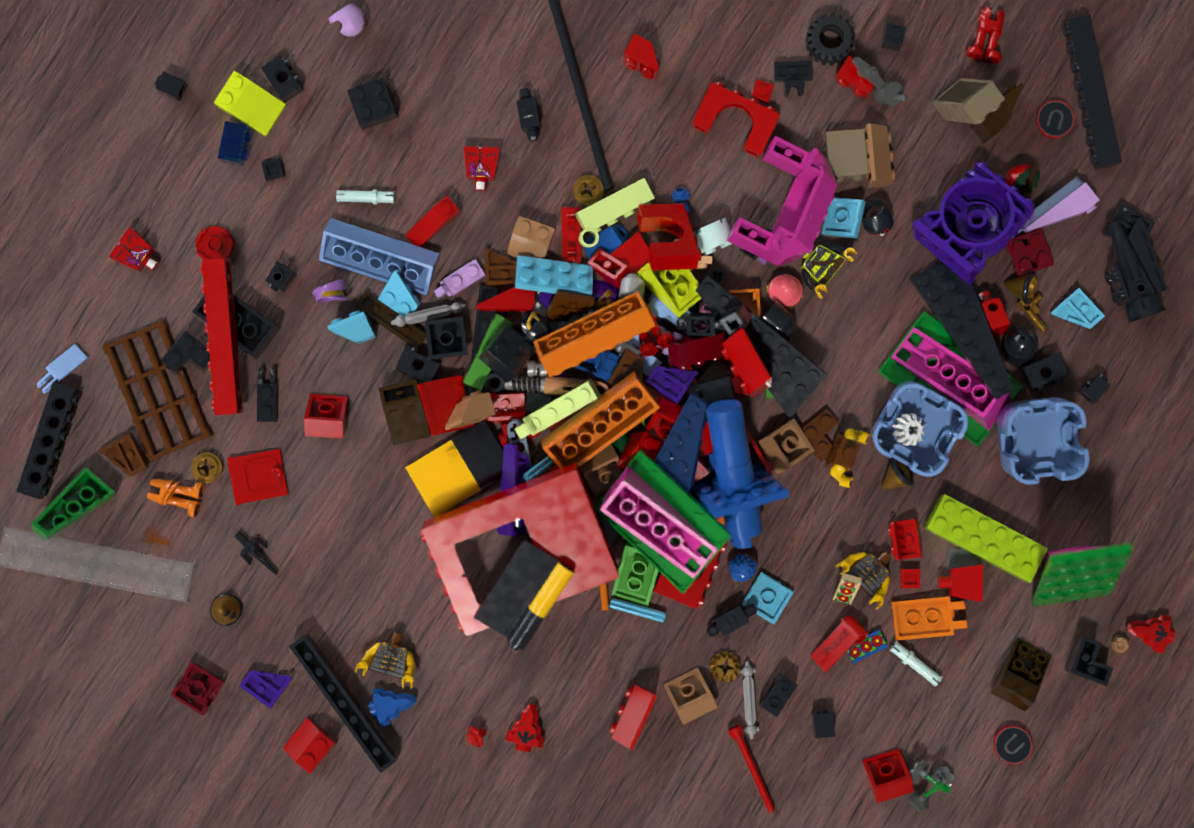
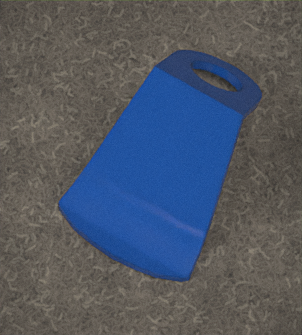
M616 224L598 233L599 241L595 246L583 248L589 259L599 249L610 255L630 238L629 233L625 227ZM618 229L624 232L625 238L619 234ZM592 236L585 239L584 242L592 244L595 238Z

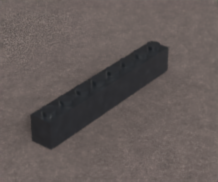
M1091 15L1070 18L1062 26V32L1064 37L1067 38L1066 51L1072 61L1070 63L1071 72L1075 75L1074 88L1079 94L1078 107L1083 113L1082 126L1084 129L1086 128L1087 132L1086 144L1090 147L1091 151L1090 163L1094 165L1095 170L1114 167L1122 163Z
M309 634L302 636L289 647L377 770L381 773L398 760L397 756Z

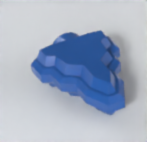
M383 688L372 689L373 701L369 702V710L372 717L377 716L380 727L389 725L392 719L399 717L401 711L412 707L417 702L416 696L408 693L396 694L393 690L385 691Z

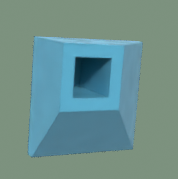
M360 311L350 313L349 318L344 320L342 318L331 321V325L327 326L332 333L357 344L376 338L368 316L364 312L360 313Z

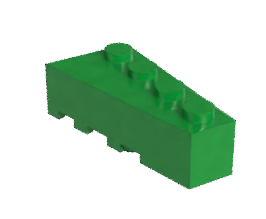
M85 467L31 523V529L45 541H48L113 499L115 491Z

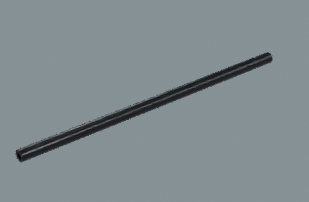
M548 0L603 189L608 191L613 189L559 2L558 0Z

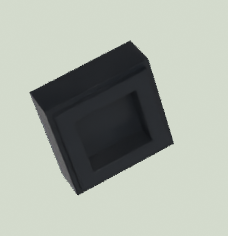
M280 158L261 162L266 182L285 177Z

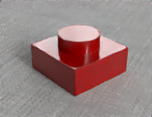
M756 79L751 98L768 104L774 85Z
M900 569V588H920V569Z

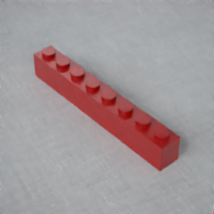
M231 258L202 260L200 272L203 275L204 281L202 284V293L205 295L203 310L207 317L205 331L208 334L209 340L207 342V351L210 353L208 369L212 376L210 381V389L213 391L211 405L215 415L239 414L243 412Z

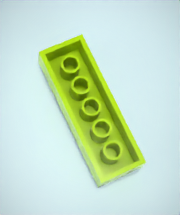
M946 494L940 495L923 528L1026 583H1031L1048 548Z

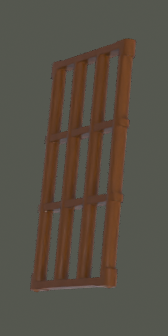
M165 320L102 346L119 383L118 388H121L132 415V422L136 425L146 449V456L149 462L212 437L184 370L182 369L177 376L186 397L175 401L163 372L167 368L161 366L149 338L148 332L159 329L166 349L169 351L173 343L167 331L168 327ZM139 336L142 338L154 368L144 374L130 342L131 339ZM122 343L136 374V377L127 381L112 348ZM154 374L157 375L168 405L157 408L146 381L147 377ZM137 381L141 386L151 411L140 416L128 388V385ZM189 402L202 434L194 439L190 438L178 405ZM171 409L184 443L173 447L160 415L161 412ZM152 416L166 448L165 451L155 454L142 420Z

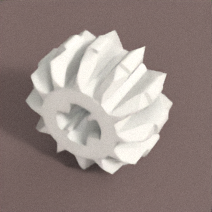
M904 413L901 418H896L897 424L892 425L896 428V431L892 434L897 436V442H902L905 446L917 445V441H923L921 434L924 435L926 433L922 431V428L926 425L921 423V417H916L914 413L909 415Z

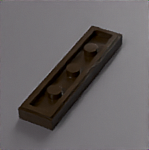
M367 291L364 292L355 305L357 309L364 312L411 347L419 349L427 338L426 333L414 324L406 323L402 327L391 325V321L395 320L399 314Z

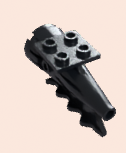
M1142 218L1136 219L1128 237L1120 221L1109 224L1116 262L1112 268L1105 271V280L1111 286L1113 302L1117 303L1118 307L1121 305L1125 306L1128 323L1166 311L1158 293L1169 288L1164 282L1163 271L1158 265L1156 251L1151 245L1150 234L1146 230Z

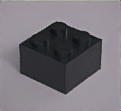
M383 77L347 90L362 130L398 118Z
M507 324L498 331L478 358L508 383L518 375L536 349Z

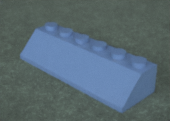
M332 218L323 231L319 261L386 283L394 270L398 269L401 272L399 275L405 284L408 283L411 291L426 296L429 292L439 259V253Z

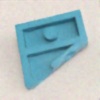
M396 269L378 300L405 317L408 313L416 312L420 302L412 294L408 283H404L399 275L401 274L400 270Z
M1077 288L1050 312L1054 316L1091 329L1105 317L1080 288Z

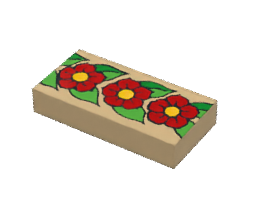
M843 573L833 594V600L851 605L861 585L862 578Z

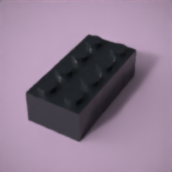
M204 295L192 312L207 322V317L203 310L205 303ZM234 295L238 346L253 358L258 359L280 328Z

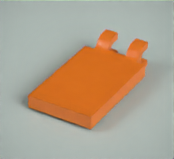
M950 596L891 602L896 641L954 635V629L967 628V620L955 621L954 610L965 609V602L963 600L950 602Z

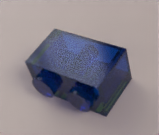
M225 121L218 153V159L221 162L244 166V161H247L249 156V150H247L248 142L251 143L253 135L248 125Z

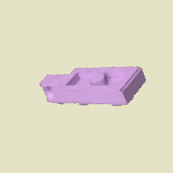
M476 259L444 278L440 282L441 287L434 290V293L438 299L446 294L448 297L455 296L485 277V273Z

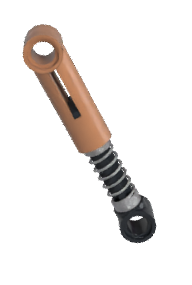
M493 372L486 378L485 383L487 389L494 393L506 390L514 391L515 389L519 391L522 389V391L527 390L529 392L532 390L533 392H543L545 395L562 396L574 389L573 387L576 388L589 379L546 376V378L538 379V377L537 379H533V377L529 379L528 377L523 378L522 376L518 378L516 376L506 383ZM493 377L500 379V386H496L493 383ZM602 379L592 380L596 387L599 385L603 386L605 392L612 388L611 384Z

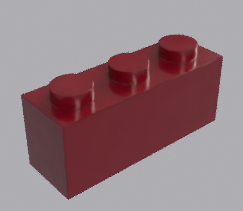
M721 331L716 336H688L667 342L670 365L676 366L678 369H687L692 364L701 365L706 360L721 359V356H723L721 350H723L722 343L727 340L726 332Z

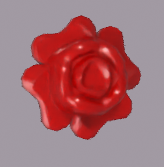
M470 726L466 735L467 741L472 746L476 745L480 748L484 745L483 737L487 733L485 729L478 730L474 726Z

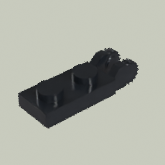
M259 369L257 422H277L278 384H276V369L270 370L271 384H264L265 372L264 369Z

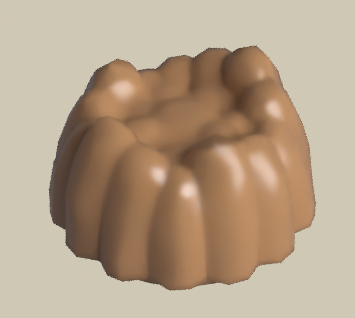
M1124 635L1113 637L1111 640L1112 650L1118 653L1127 651L1130 647L1128 638Z

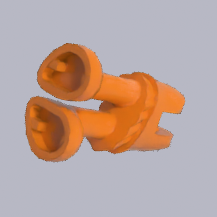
M151 479L149 485L161 488L158 495V493L147 492L146 498L160 505L167 506L170 504L188 510L190 517H197L201 508V502L174 496V494H182L202 500L205 490L204 483L198 482L194 487L180 485V481Z

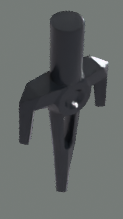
M240 531L234 536L244 546L240 556L248 565L251 564V561L246 555L251 554L272 573L278 574L257 548L258 543L264 548L268 547L259 537L249 541ZM255 552H257V553L264 559V561H262V560L255 554Z

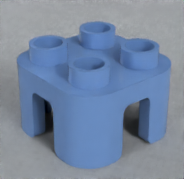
M908 381L901 383L894 389L873 426L872 439L880 453L907 465L910 470L921 476L929 477L939 474L945 468L949 461L948 453L957 438L961 440L965 434L968 420L963 409L954 402L917 382ZM904 413L908 415L914 413L916 417H921V423L926 425L922 428V431L926 433L924 435L921 434L923 441H917V445L905 446L902 442H897V436L892 434L896 431V428L892 425L897 424L896 418H901Z
M1059 397L1015 401L1003 406L997 416L1000 462L1003 470L1024 484H1039V477L1055 476L1062 481L1082 476L1089 465L1088 449L1080 446L1078 438V428H1086V417L1083 410L1078 405Z

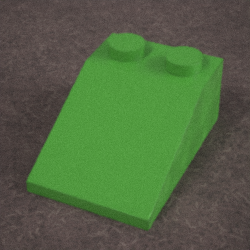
M628 541L626 542L619 566V578L615 580L611 595L648 606L659 570Z

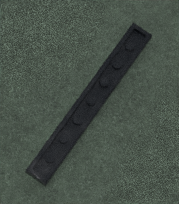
M480 285L478 304L498 295L499 287ZM477 311L471 364L496 311ZM486 383L481 390L482 394L488 392ZM468 385L467 396H469L473 392H477L478 390ZM472 427L464 428L463 433Z

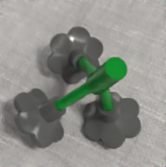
M925 759L914 765L910 772L913 781L923 778L925 780L928 779L934 784V788L928 792H923L921 788H917L914 792L909 793V802L912 806H915L917 811L929 808V796L936 791L950 792L954 774L950 772L947 766L941 768L934 767L933 774L930 775L926 771L929 765Z

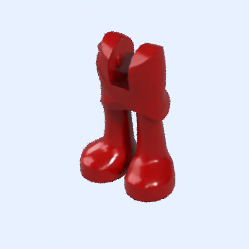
M985 6L979 15L980 23L973 46L968 47L966 56L973 60H981L984 53L983 47L986 34H990L983 62L997 64L1002 60V54L997 51V44L1002 34L1005 11L998 10L995 20H991L989 18L992 8Z
M644 301L655 324L651 331L660 349H665L668 347L667 342L674 341V336L668 331L663 332L656 322V316ZM648 332L638 334L643 343L640 347V353L643 357H649L659 352L658 347Z

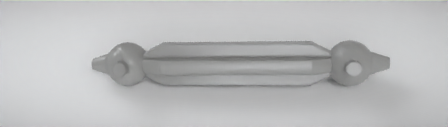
M455 302L451 306L443 305L408 313L405 317L399 315L395 320L391 321V325L402 327L406 323L415 324L449 316L452 312L458 314L462 309L466 308V305Z
M746 661L745 666L740 670V673H743L745 676L743 679L745 721L748 724L743 729L750 739H754V735L759 731V727L754 725L756 722V703L752 675L756 673V669H753L749 661Z

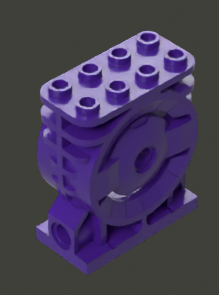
M977 162L974 165V169L966 173L964 179L961 178L958 183L947 191L939 211H928L920 220L917 219L912 224L913 237L968 285H971L975 281V277L986 267V258L1001 252L1008 245L1011 238L1016 237L1018 231L1024 229L1026 223L1034 219L1035 212L1033 202L1019 195V191L1014 186L1010 187L1007 185L1001 175H995L990 171L991 168L985 162ZM995 208L999 211L1002 217L1003 232L999 229V216ZM948 212L956 217V231L962 239L955 235L952 228L953 218L947 214ZM978 219L981 220L982 223L977 225L974 224L973 221ZM940 232H941L942 237H943L944 240H942V239L938 236V234H939Z

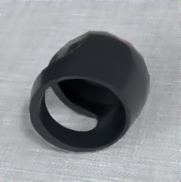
M880 198L868 201L864 207L862 224L869 234L884 236L891 231L894 225L893 216L888 204ZM876 205L884 206L880 213L872 218H866V213L871 207Z

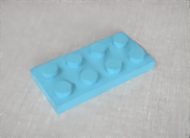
M517 256L515 288L554 294L560 291L592 297L593 268L590 265Z

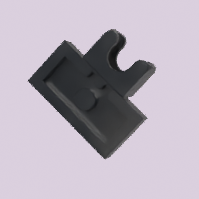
M812 61L774 62V82H784V96L787 97L789 95L790 88L792 87L797 89L798 96H803L804 81L813 80Z

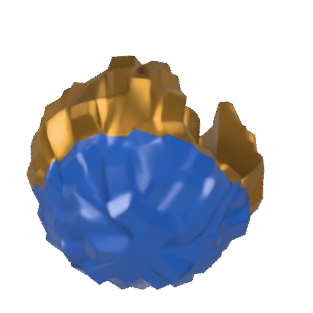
M737 553L728 560L726 569H729V573L735 583H747L755 577L757 563L755 558L748 555V553Z

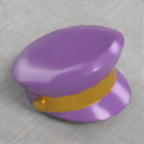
M343 280L319 286L312 292L316 302L349 300L344 296L343 290L346 282Z

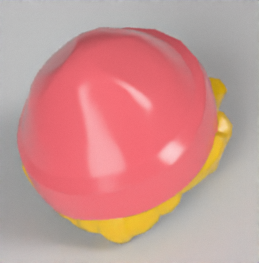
M788 274L775 277L766 287L772 301L778 300L783 307L792 309L803 298V287L800 281Z

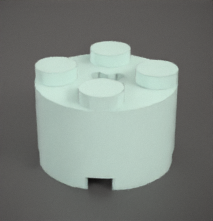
M726 217L721 219V221L718 220L697 230L698 234L696 231L693 232L694 236L697 237V247L701 249V253L704 256L715 252V247L719 245L722 249L732 244L726 241L731 231Z

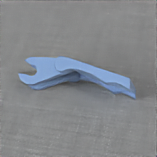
M74 344L46 367L48 373L37 383V387L40 388L45 385L53 376L54 379L42 389L43 393L46 394L50 391L52 382H61L89 357L85 355L77 344Z

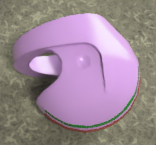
M353 3L343 7L328 18L330 23L340 21L342 23L340 33L348 37L358 36L366 27L365 13Z

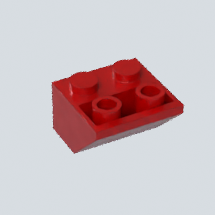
M634 34L624 51L623 63H625L626 68L632 71L636 69L641 72V75L646 79L657 80L659 66L652 42Z

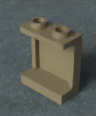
M864 129L826 132L824 141L827 146V157L836 182H845V179H852V181L864 180L868 175Z

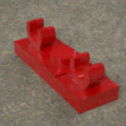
M561 207L563 262L581 264V244L579 243L581 225L575 216L580 211V207Z

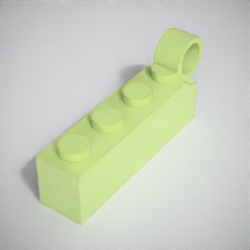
M645 178L575 214L583 229L579 234V243L583 247L591 248L598 243L599 235L597 232L601 231V226L607 224L609 227L618 222V217L624 215L626 218L634 214L633 209L639 207V205L651 204L650 201L655 197ZM585 232H591L594 235L595 239L592 244L584 242L583 235Z
M589 379L523 418L524 423L514 430L520 439L529 434L533 436L596 400L601 394L592 379Z

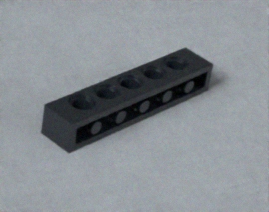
M52 382L16 492L37 499H44V496L48 495L50 489L48 484L50 478H53L56 472V467L54 466L56 460H59L62 454V449L60 448L62 442L68 436L67 427L73 420V409L79 402L80 390ZM61 400H65V408L60 410L58 404ZM55 418H58L60 421L59 426L54 428L52 422ZM49 436L53 437V444L51 446H48L46 443ZM45 454L47 462L43 465L40 462V458ZM36 473L41 475V480L38 483L34 480Z

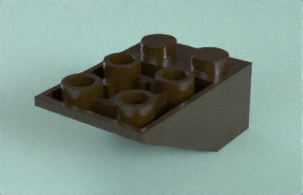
M1022 82L1018 86L1013 84L1002 94L1005 100L1000 103L1001 106L997 110L988 113L983 122L971 124L970 127L984 144L1007 124L1023 87Z
M416 379L378 388L393 446L431 437L417 387L419 383Z
M1017 638L995 679L990 693L1026 711L1035 703L1052 656Z

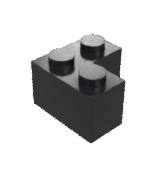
M185 331L163 356L161 364L176 376L188 361L204 373L208 369L210 353H208L205 345Z
M1077 635L1065 669L1066 672L1107 686L1113 668L1095 661L1101 642Z

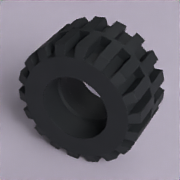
M833 13L830 16L824 14L822 18L818 17L811 24L805 43H807L806 50L810 51L809 56L811 58L814 56L815 62L821 61V65L829 63V66H833L834 63L839 64L842 60H845L855 43L854 28L852 25H848L850 21L847 19L845 21L842 20L843 16L841 15L835 17ZM826 31L836 33L841 40V45L833 49L825 47L820 41V34Z

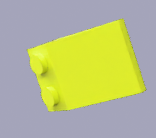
M233 71L214 101V104L219 109L264 136L268 135L286 106L285 103L236 71Z
M647 263L637 272L641 279L645 281L647 288L676 317H680L701 299L696 292L699 283L689 269L652 271L650 263Z

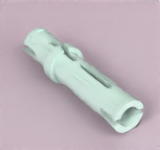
M373 189V191L337 190L338 195H336L337 202L373 203V205L378 203H395L394 191L386 192L378 191L377 189Z
M898 641L893 643L894 646L892 645L889 651L898 656L903 664H908L933 684L934 687L938 685L937 681L940 683L942 676L917 658L913 651H908Z

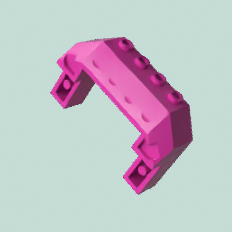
M775 136L768 144L762 160L795 176V179L772 232H769L740 217L733 224L726 241L776 266H780L801 259L807 253H811L814 247L813 242L820 233L821 223L828 214L827 209L835 197L834 193L838 184L828 160L818 149L814 148L809 153Z

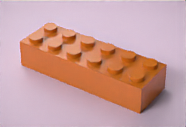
M639 291L534 341V345L548 376L551 377L561 374L570 367L578 366L582 361L594 358L605 350L613 349L617 344L629 341L640 333L648 332L652 327H655V324Z
M632 372L541 440L543 449L559 468L573 463H577L579 468L660 408L658 401L638 375Z

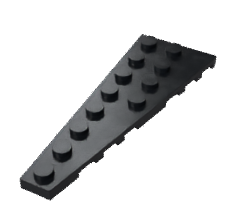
M942 261L911 278L912 285L994 399L997 400L1013 390L1012 384L973 284L968 285Z
M707 275L696 289V292L712 313H720V319L726 316V312L730 308L744 305L710 275ZM744 305L752 317L747 327L743 330L771 377V387L768 390L791 418L827 376V373Z

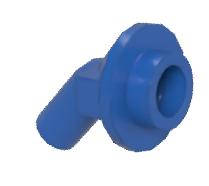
M683 187L675 189L671 194L673 202L683 203L685 210L690 214L692 210L686 201L690 198V191Z

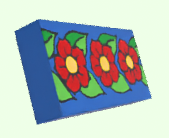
M878 629L868 634L867 638L860 644L852 646L847 651V654L852 664H855L888 646Z

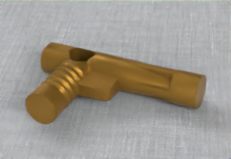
M608 289L591 309H602L614 303L610 299L613 296V292Z
M1038 293L1030 304H1025L1022 300L1017 304L1042 333L1047 327L1036 315L1040 312L1036 304L1043 300V297ZM1025 305L1029 306L1028 311L1024 308Z

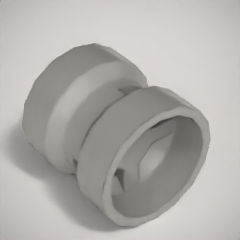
M529 359L527 377L546 378L547 372L543 364Z

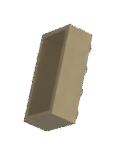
M960 78L932 103L944 120L980 124L986 119L988 113L997 110L1001 106L1000 103L1005 98L993 81Z

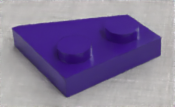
M656 366L645 381V384L678 404L687 391V386L691 385L698 372Z
M250 670L240 684V687L271 709L293 677Z

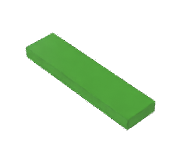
M498 314L494 315L463 383L478 391L482 390L491 369L478 357L498 331L507 324L512 326L513 322Z

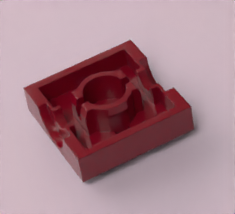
M1041 229L1011 239L1005 247L1007 253L1012 258L1013 269L1017 278L1054 265ZM1026 238L1029 245H1024L1022 239ZM1035 260L1037 268L1033 269L1032 262Z
M192 661L185 670L183 678L170 695L203 716L225 681ZM204 674L208 676L205 682L201 680ZM190 697L195 698L192 703L188 701Z

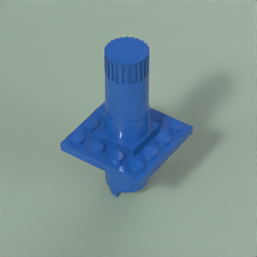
M734 399L720 400L709 404L706 408L716 475L712 479L696 481L694 486L691 487L690 494L715 518L724 517L725 527L731 533L730 542L733 547L741 549L752 547L750 538L759 535L763 531L759 506L789 497V491L760 465H752L741 402Z

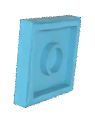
M834 197L827 209L828 214L824 220L821 234L858 239L866 201Z
M760 572L741 605L745 607L749 604H755L758 610L756 614L775 625L794 591Z

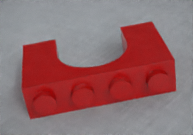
M711 82L692 121L691 127L709 134L716 117L722 110L730 107L740 108L750 116L752 121V131L742 151L760 159L780 114L773 107L767 106L766 108L760 105L761 103L756 99L750 98L749 100L743 97V94L739 91L733 90L732 92L726 89V86L720 82Z
M684 204L639 205L636 220L640 232L663 231L671 233L679 239L675 242L650 243L648 260L651 270L697 269L702 253L701 249L697 247V237L693 234V225L689 222V212L685 210Z
M727 542L684 594L661 573L653 592L694 609H697L698 606L701 607L705 599L703 592L705 588L709 589L713 578H710L712 570H717L720 560H717L720 552L724 553Z

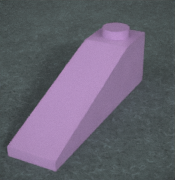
M1085 182L1022 230V233L1026 234L1079 216L1085 211L1089 214L1097 208L1095 204L1100 200Z

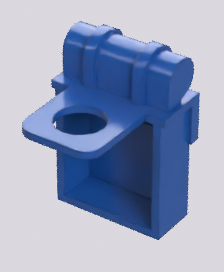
M605 350L594 358L582 361L574 368L586 372L589 376L598 380L602 379L608 382L620 357L610 353L609 350Z

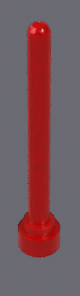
M742 724L733 726L727 731L730 737L737 741L768 812L773 813L775 807L743 738L745 732Z

